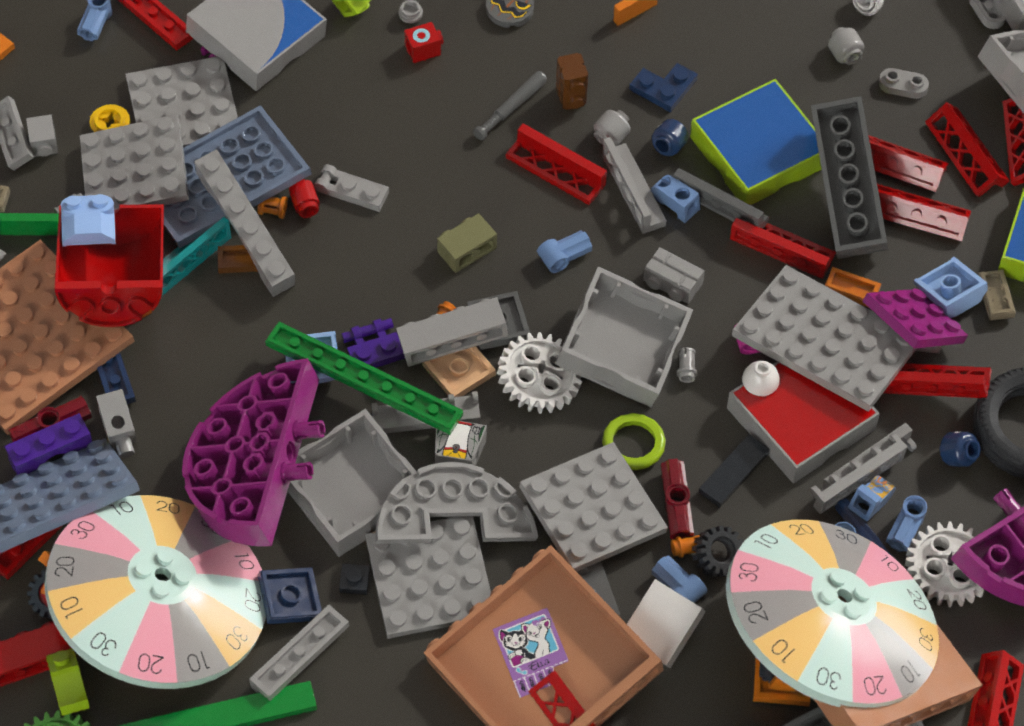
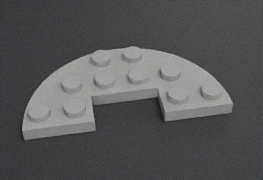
M443 462L418 469L417 472L403 478L393 488L378 516L376 544L430 543L432 540L430 517L480 516L483 542L536 541L538 533L528 506L523 504L516 495L517 491L501 477L498 479L485 472L484 468L472 464Z

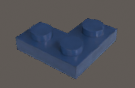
M676 63L664 79L642 68L630 83L629 90L671 113L697 81L698 74L679 63Z

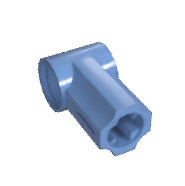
M87 0V8L77 29L79 36L87 41L93 42V40H98L105 21L112 16L110 0Z
M581 230L559 241L549 239L543 242L538 247L537 253L551 273H557L566 268L571 260L591 252L592 245L586 232Z
M912 495L904 500L902 509L886 539V543L891 548L899 552H907L911 545V540L914 539L924 521L927 511V503L922 497ZM914 509L918 511L919 514L913 515L909 513L908 510Z
M670 556L661 558L652 569V574L662 584L693 603L697 602L707 593V588L702 580L694 574L689 575Z

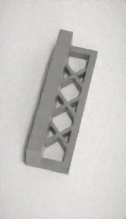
M611 137L603 139L602 157L642 234L665 227L666 219L626 143L615 146Z

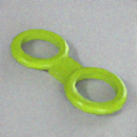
M635 413L620 415L612 420L604 430L603 446L612 443L617 431L623 427L630 425L641 426L652 434L655 441L653 449L644 457L631 458L623 454L622 456L631 470L645 469L658 462L664 453L666 439L663 429L655 420L646 415Z

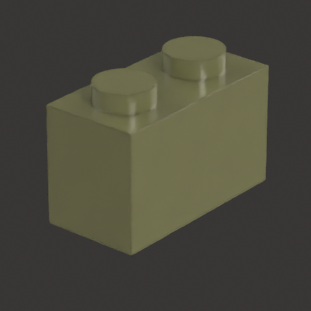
M479 213L472 218L464 219L460 225L452 230L444 231L437 238L438 254L455 273L497 248V233Z

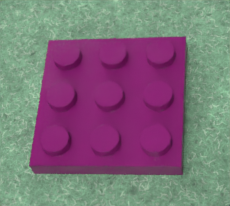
M919 289L867 293L862 301L914 349L964 344L968 337V334L961 329V325L946 316L943 313V309L933 304L926 298V294Z

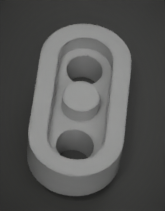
M969 0L970 5L984 26L990 29H998L1003 26L1006 18L994 0Z
M895 68L883 70L879 78V87L882 91L914 99L924 97L929 86V81L924 75Z

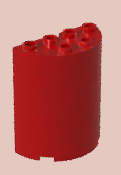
M164 204L119 205V208L114 210L116 244L70 245L62 247L61 205L59 206L55 294L66 312L70 310L79 316L80 321L90 325L121 327L142 320L144 314L157 307L163 291Z

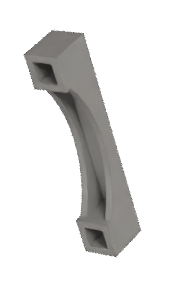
M216 149L194 161L197 176L234 227L272 297L294 286L295 274L218 150Z

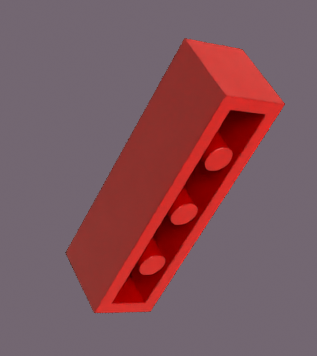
M53 621L44 624L41 628L32 631H22L12 638L4 641L0 640V687L49 670L46 656L55 654L58 651L72 649L62 637Z

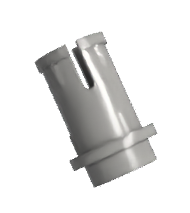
M686 347L687 354H685L684 348L679 350L677 376L681 382L690 383L697 376L695 350Z

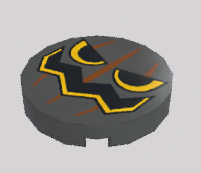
M486 0L488 18L494 24L504 28H510V26L514 25L516 27L522 26L533 15L534 0Z

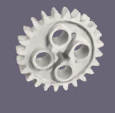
M539 332L537 338L534 339L531 333H528L526 340L518 336L516 343L510 341L508 349L504 348L502 357H500L498 362L497 374L501 375L498 383L506 384L502 392L512 393L510 401L520 400L518 403L519 408L524 404H528L529 412H531L533 407H537L539 414H541L543 408L546 407L549 413H552L554 406L562 410L564 403L569 405L572 397H576L578 389L582 384L580 380L582 376L560 366L557 368L552 365V363L555 364L562 348L560 346L561 338L553 342L551 334L548 335L547 339H543L541 332ZM526 356H531L535 360H530ZM520 378H525L529 382H524ZM546 385L553 387L554 390L548 389Z
M938 522L935 531L932 527L927 526L926 534L919 531L917 539L911 540V548H908L906 553L908 558H906L905 566L909 567L907 569L908 573L920 585L919 587L923 593L925 591L928 593V601L936 597L937 605H940L943 600H947L948 606L951 607L953 601L957 600L961 607L965 598L970 603H973L975 595L980 598L982 597L983 588L966 576L951 560L961 545L974 538L972 536L973 528L965 532L961 523L957 529H953L952 522L948 523L947 528H943L942 524ZM941 546L945 551H939L935 547ZM928 570H936L939 574H931ZM961 577L966 582H958L954 578Z

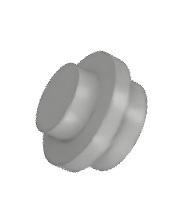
M407 0L399 8V17L406 23L418 22L423 16V9L415 0Z

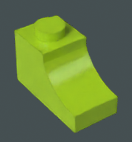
M69 649L46 656L62 716L90 708L75 651Z

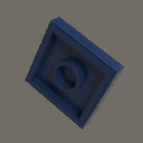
M312 567L259 571L257 576L268 624L312 621L322 611Z

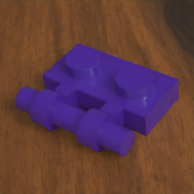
M391 318L382 321L377 319L372 321L370 325L360 328L355 326L350 328V331L341 333L344 343L350 341L355 343L354 346L347 347L348 355L375 368L405 359L397 332L386 335L385 330L394 328ZM376 334V339L364 342L363 337Z

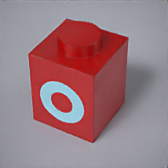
M432 22L404 30L405 47L413 63L441 55V44H444L443 36L440 30L436 31Z

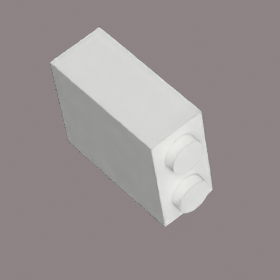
M655 579L627 625L662 660L663 665L671 668L706 611Z

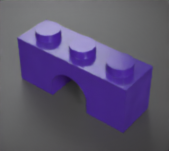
M80 413L10 443L5 446L15 474H28L37 470L41 464L57 454H66L70 451L78 452L87 448L88 444L92 442V438Z

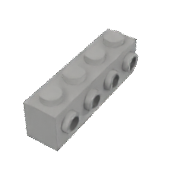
M497 297L483 299L470 306L457 307L447 313L434 314L427 319L408 322L396 328L408 367L508 336L506 321Z

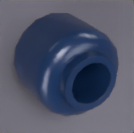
M667 119L654 130L652 143L660 154L674 156L686 145L689 134L681 122Z
M949 432L940 443V455L947 465L967 467L972 465L979 457L980 444L972 433Z

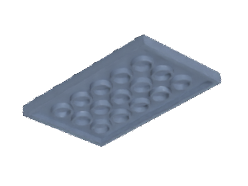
M261 105L183 148L189 200L164 205V228L179 249L199 238L221 218L225 217L228 219L197 176L194 163L197 159L217 149L253 207L311 175L310 167Z
M106 438L95 440L89 443L87 448L78 452L70 451L62 458L41 464L35 471L28 474L20 473L12 480L0 484V553L140 491L137 481Z

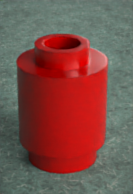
M303 179L289 187V194L295 211L302 218L313 217L319 212L320 202L314 185L310 180Z

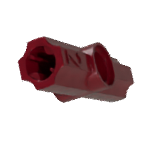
M80 396L56 408L45 407L38 412L37 417L9 429L8 432L12 441L15 442L51 426L46 425L47 423L55 422L54 424L78 413H80L83 421L92 418L85 399Z
M668 459L661 463L660 468L665 497L664 508L667 512L670 539L675 540L677 536H680L681 539L694 537L689 502L690 491L687 487L684 461ZM673 498H679V499H681L682 501H680V502H675V501H673L672 499H673Z

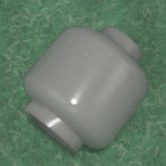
M841 27L834 30L828 42L830 51L839 63L853 64L863 55L864 43L853 28Z
M606 110L594 123V137L602 145L603 139L611 137L615 146H618L630 133L629 117L621 110L617 112Z

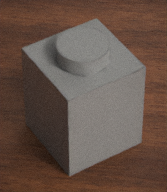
M52 115L26 118L33 156H48L58 153Z

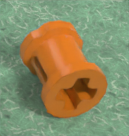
M270 197L258 204V214H273L284 219L288 207V197Z

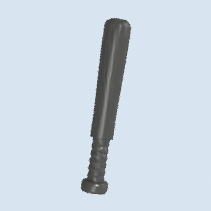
M537 71L494 111V114L484 124L474 128L473 133L476 138L481 141L485 140L487 133L500 121H504L547 82L546 75L541 71Z

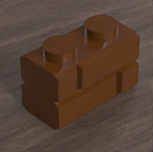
M581 53L560 56L557 58L556 91L558 97H560L563 109H578L587 104L588 72L584 65V60Z

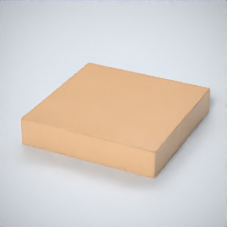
M476 346L422 362L423 367L447 395L454 394V397L464 396L496 375V369Z

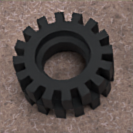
M713 527L699 534L700 537L695 539L694 542L697 545L692 546V551H696L697 555L692 556L693 561L698 559L699 563L696 566L698 569L704 568L702 573L705 575L710 574V577H722L728 574L732 559L740 548V544L744 542L743 538L737 539L739 533L737 531L731 532V527ZM715 541L722 542L727 549V557L723 562L716 561L711 554V546Z

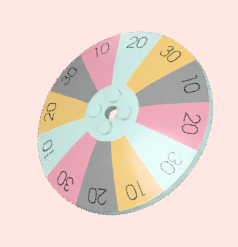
M153 495L127 496L72 520L57 538L48 559L44 584L45 597L50 615L58 631L69 646L89 664L116 679L130 684L158 689H177L192 687L217 679L235 668L249 654L260 636L266 619L257 576L262 569L250 547L232 542L215 533L206 524L193 504L181 500ZM164 574L169 580H158L155 575Z
M787 520L767 525L751 534L743 542L732 559L727 574L726 595L733 622L741 638L756 658L770 672L795 690L820 702L840 707V705L861 708L882 707L910 697L925 683L931 674L939 650L938 629L931 606L923 591L908 571L895 558L870 540L850 530L829 523L812 520ZM838 596L843 597L847 602L841 601Z

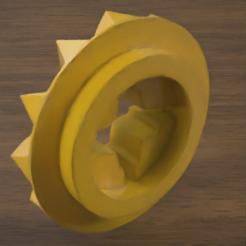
M113 104L97 108L90 117V127L94 132L130 124L128 112L123 107ZM113 117L114 123L111 124L109 128H107L106 123H109Z

